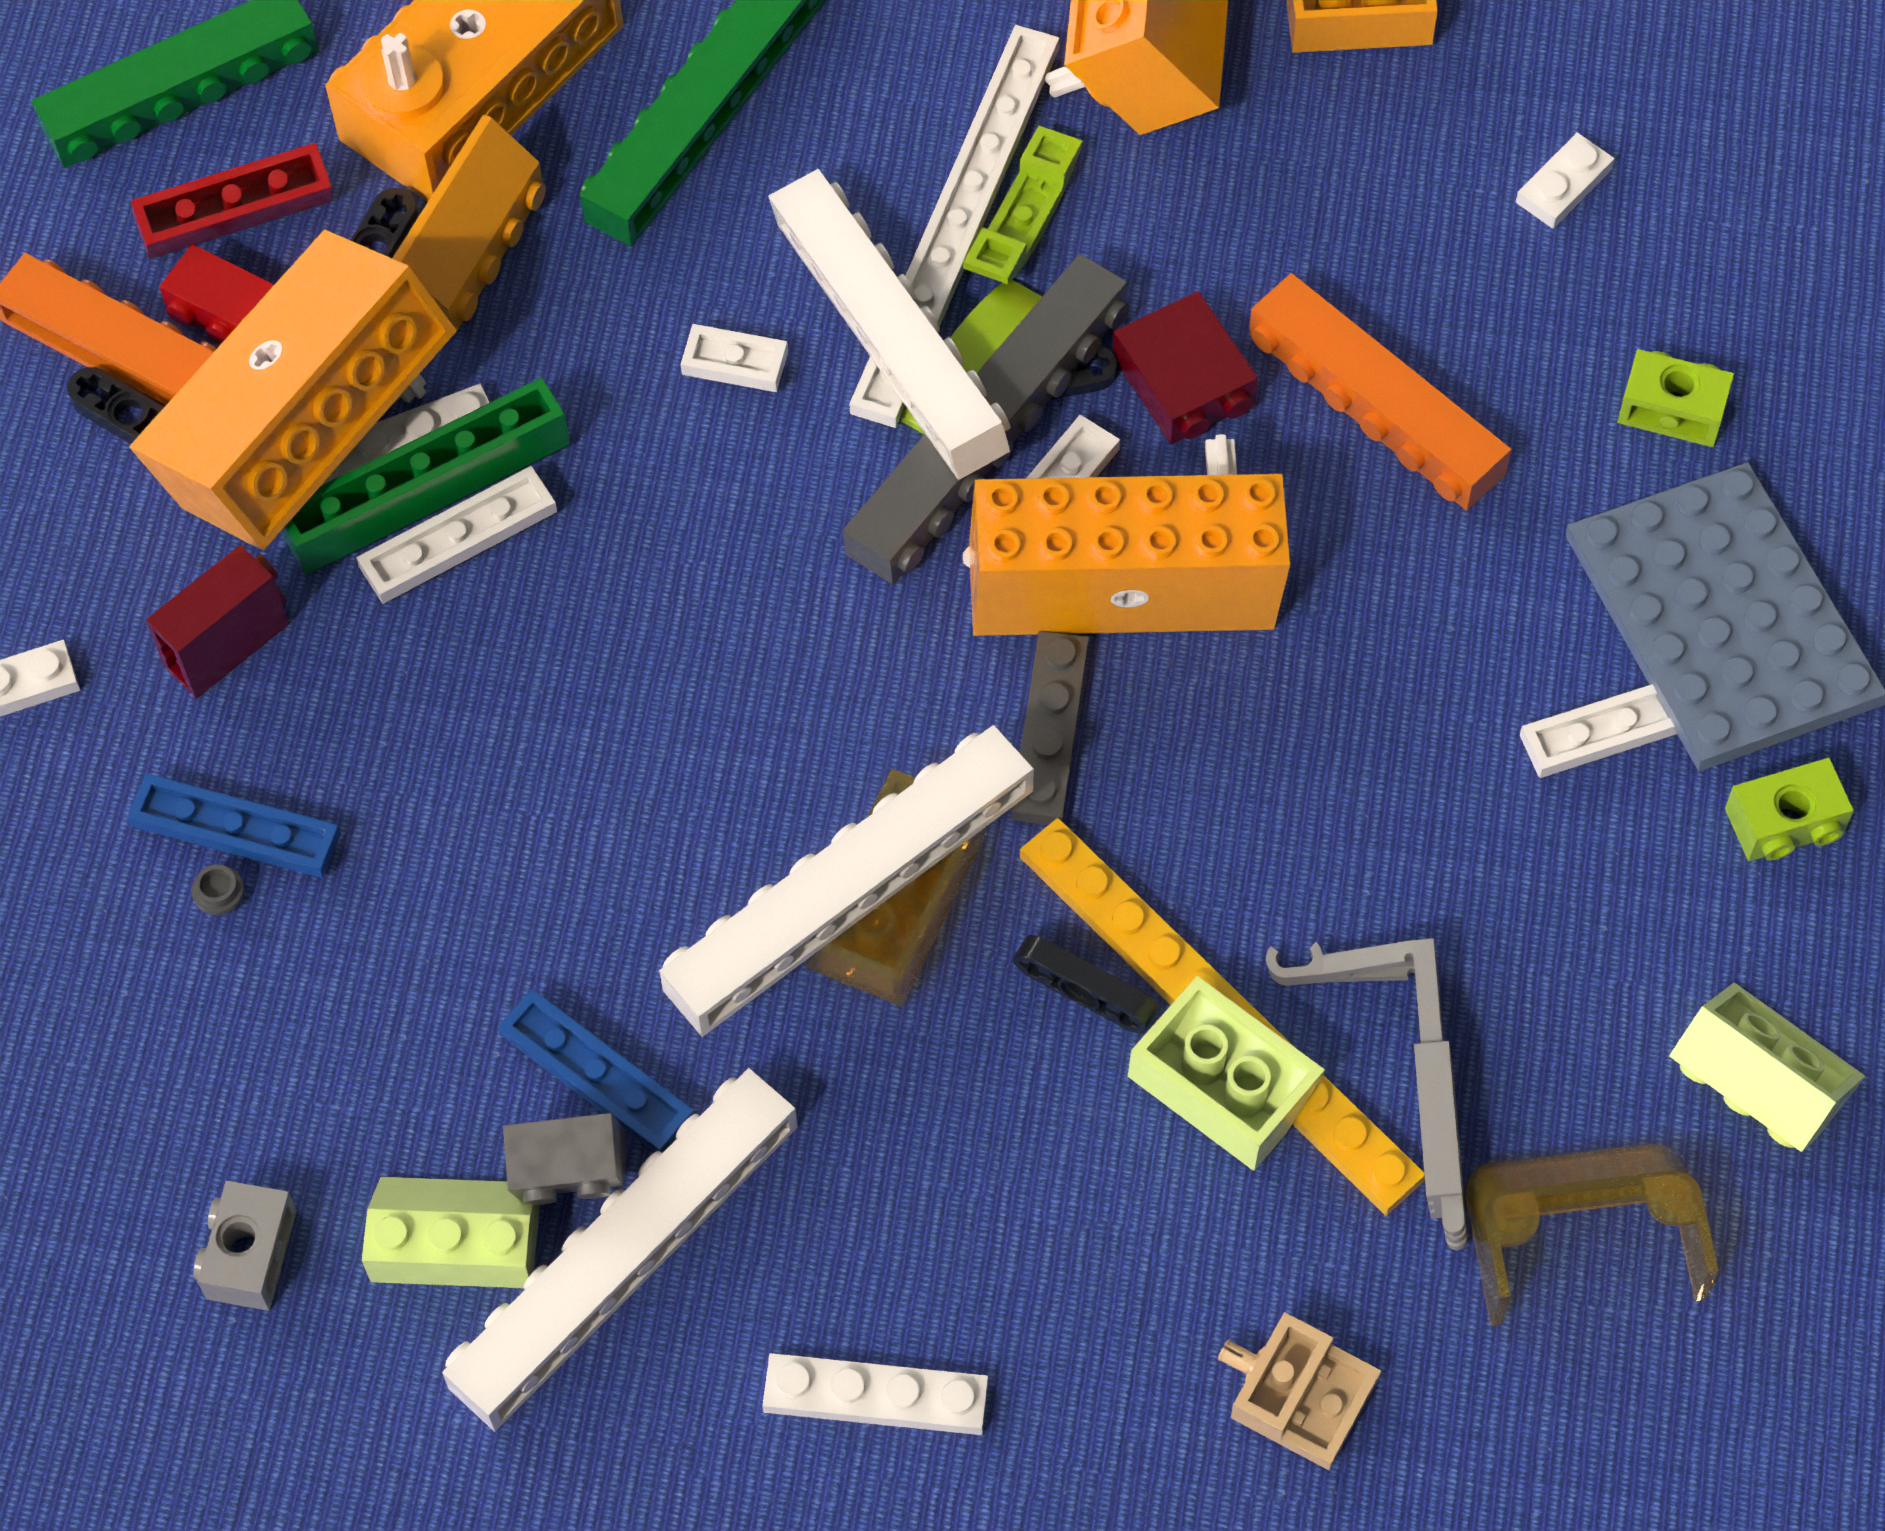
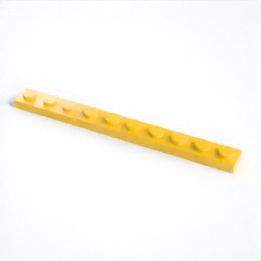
M1058 817L1020 848V859L1170 1005L1195 977L1199 976L1290 1043ZM1323 1075L1292 1125L1387 1216L1424 1183L1425 1174Z

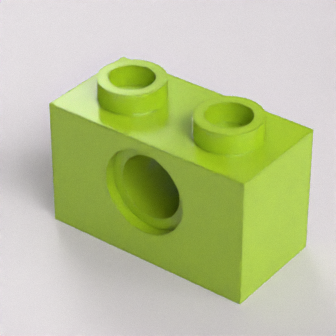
M1637 349L1617 423L1714 447L1734 373L1720 370L1711 364H1695L1672 358L1664 352H1648ZM1669 392H1677L1683 396H1674Z
M1830 758L1734 785L1725 806L1726 813L1748 862L1763 857L1770 861L1777 860L1792 853L1796 847L1813 842L1816 846L1830 844L1842 837L1854 812ZM1780 810H1793L1800 815L1801 819L1788 818Z

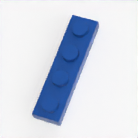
M145 773L127 816L131 827L319 878H324L341 835L337 824Z
M533 989L527 993L498 1026L500 1036L603 1114L611 1113L628 1133L653 1152L660 1151L663 1153L676 1140V1133L681 1125L690 1116L694 1115L692 1108Z

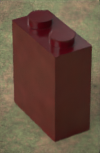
M1199 291L1113 331V354L1117 359V365L1170 445L1184 438L1194 439L1202 435L1211 425L1225 418L1234 419L1240 417L1256 403L1258 377Z
M241 544L146 619L164 667L196 699L289 625L283 607L287 600L275 583V580L279 578L276 570L264 556L259 554L254 558Z

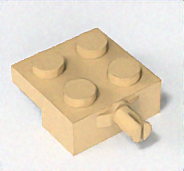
M1286 1312L1283 1313L1266 1346L1257 1355L1228 1339L1217 1360L1246 1374L1245 1384L1233 1404L1231 1419L1330 1470L1380 1378L1381 1370L1332 1345L1333 1337Z

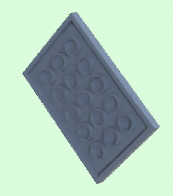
M1748 462L1567 525L1566 538L1646 680L1649 685L1653 684L1659 703L1667 717L1671 719L1676 733L1699 772L1885 705V689Z

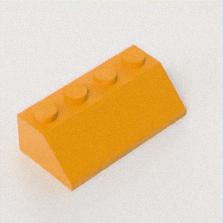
M483 114L392 258L408 265L456 330H458L463 320L468 321L471 319L476 310L478 296L486 283L491 284L496 279L503 255L509 246L514 247L518 243L523 232V223L531 210L536 211L543 202L546 185L543 184L539 161L493 118Z

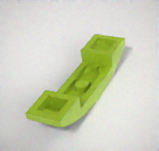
M1038 126L1020 158V171L988 229L982 227L963 262L964 269L1005 284H1009L1016 277L1038 245L1062 198L1082 149V140Z
M1014 280L1009 284L1002 282L972 310L950 337L961 354L963 360L961 366L965 372L974 370L977 373L1042 296ZM906 407L901 415V422L925 434Z

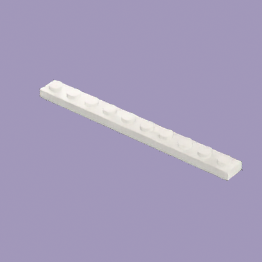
M1018 25L1014 26L906 273V277L917 297L915 303L919 308L926 305L934 315L939 327L963 274V262L984 225L1043 88L1045 75L1049 73L1058 53L1059 37ZM870 356L850 401V414L896 428L905 409V404Z

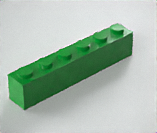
M250 0L32 99L31 102L43 133L63 168H66L77 162L86 161L96 153L120 142L130 141L138 134L159 124L173 121L181 114L205 103L217 101L223 95L244 85L258 82L266 75L281 68L302 62L308 56L318 52L319 49L312 23L298 0Z
M541 377L321 485L281 530L283 537L304 574L308 575L570 445L565 414Z

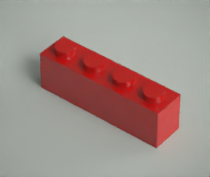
M315 142L131 200V206L149 259L190 247L191 244L197 245L332 202V186Z
M191 244L160 284L159 288L166 306V312L175 322L185 327L193 324L205 330L211 339L221 345L274 284Z

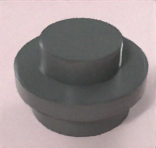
M220 864L210 865L202 869L192 884V897L196 906L204 913L210 915H224L233 911L239 906L245 893L244 883L239 873L231 867Z

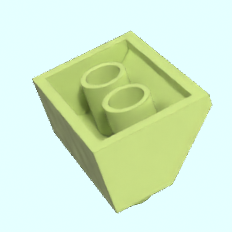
M1196 976L1131 1050L1128 1077L1255 1171L1286 1135L1324 1075L1325 1069L1199 976Z
M1735 982L1701 1007L1669 1055V1057L1680 1064L1681 1071L1688 1078L1700 1084L1707 1083L1724 1096L1725 1103L1732 1110L1745 1116L1751 1115L1768 1128L1769 1135L1775 1141L1785 1147H1795L1800 1152L1804 1151L1818 1138L1865 1078V1075Z
M380 1177L367 1209L362 1263L370 1282L523 1288L526 1280L534 1271L540 1205L524 1204L523 1198H516L508 1191L506 1181Z

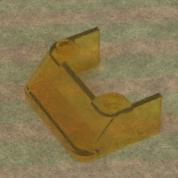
M1649 1143L1486 1163L1475 1169L1469 1178L1466 1200L1490 1326L1502 1324L1511 1297L1501 1248L1518 1246L1528 1242L1537 1231L1540 1215L1646 1203L1649 1212L1656 1220L1665 1225L1679 1226L1695 1301L1706 1300L1719 1272L1700 1186L1678 1156L1664 1145Z

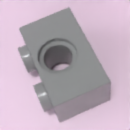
M225 1181L221 1198L215 1197L210 1206L208 1228L212 1229L207 1248L201 1247L194 1263V1279L197 1280L207 1300L270 1311L297 1212L288 1191ZM242 1237L255 1238L253 1245L248 1250L241 1253L230 1251L231 1246L236 1240Z

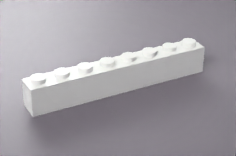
M817 169L770 194L768 197L778 227L956 478L960 480L1009 453L1010 449L1005 431L1011 427L1004 411L997 402L989 405L984 398L987 396L986 390L974 370L965 372L961 366L963 364L961 354L952 339L948 337L942 340L937 332L940 329L931 310L926 305L919 308L915 303L917 297L909 280L904 274L897 277L892 271L894 265L885 247L881 243L874 246L870 241L872 236L865 220L859 212L853 215L847 209L849 208V202L837 182L829 184L820 170Z
M994 725L980 735L973 733L960 742L952 756L941 764L932 763L926 766L916 776L911 786L900 794L891 793L884 797L875 806L873 814L858 825L851 823L843 827L834 836L828 847L817 855L808 854L801 858L792 867L790 875L775 886L768 884L760 888L750 898L748 905L734 916L726 915L715 921L707 930L706 936L692 947L684 946L674 951L664 962L663 968L659 970L663 992L702 1037L1031 794L1033 792L1034 768Z
M750 1068L738 1079L731 1077L726 1080L716 1091L713 1097L714 1103L701 1116L698 1114L690 1116L677 1131L676 1140L663 1153L656 1151L649 1156L639 1169V1177L625 1191L620 1188L613 1192L602 1205L601 1215L588 1228L581 1226L576 1229L563 1244V1253L549 1266L543 1264L534 1270L524 1284V1291L510 1305L503 1303L497 1307L486 1320V1329L471 1344L466 1341L450 1354L445 1364L447 1368L442 1372L448 1389L494 1432L798 1128L795 1107Z

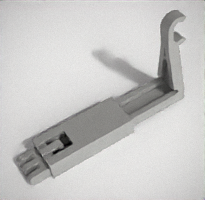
M1434 938L1410 940L1324 955L1318 943L1315 942L1309 949L1312 961L1306 966L1283 968L1278 965L1280 961L1279 953L1270 946L1266 955L1269 974L1275 982L1285 986L1323 982L1408 980V975L1415 973L1421 1043L1414 1044L1426 1197L1431 1219L1442 1218L1448 1247L1453 1250L1463 1249L1467 1245L1468 1236L1454 1071L1449 1041H1444L1438 964Z

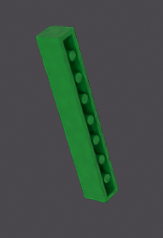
M735 0L729 9H723L718 14L713 29L703 42L698 41L691 48L687 62L676 75H670L666 79L659 97L651 107H645L641 110L635 120L633 129L627 137L613 145L608 154L607 162L596 175H590L583 183L579 197L584 222L632 247L826 0Z

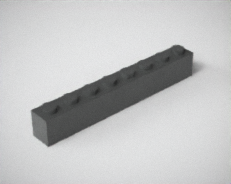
M1079 253L976 373L986 390L987 396L984 398L989 405L997 402L1010 423L1011 428L1005 431L1010 452L958 480L927 435L924 434L842 530L845 554L892 585L904 572L910 573L920 562L927 544L934 536L939 538L947 531L952 523L955 511L964 501L970 502L973 500L975 480L984 479L993 466L1000 467L1007 460L1015 440L1023 431L1029 432L1036 426L1042 415L1043 407L1053 396L1058 398L1066 390L1072 377L1071 369L1074 367V370H1076L1079 360L1083 363H1088L1095 356L1101 339L1109 329H1117L1123 323L1129 311L1127 281Z

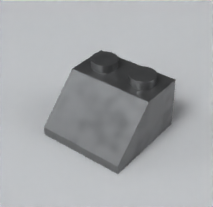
M611 1113L503 1125L508 1191L516 1198H523L524 1204H549L557 1201L556 1194L576 1191L580 1199L602 1198L610 1195L611 1187L624 1186L626 1131Z

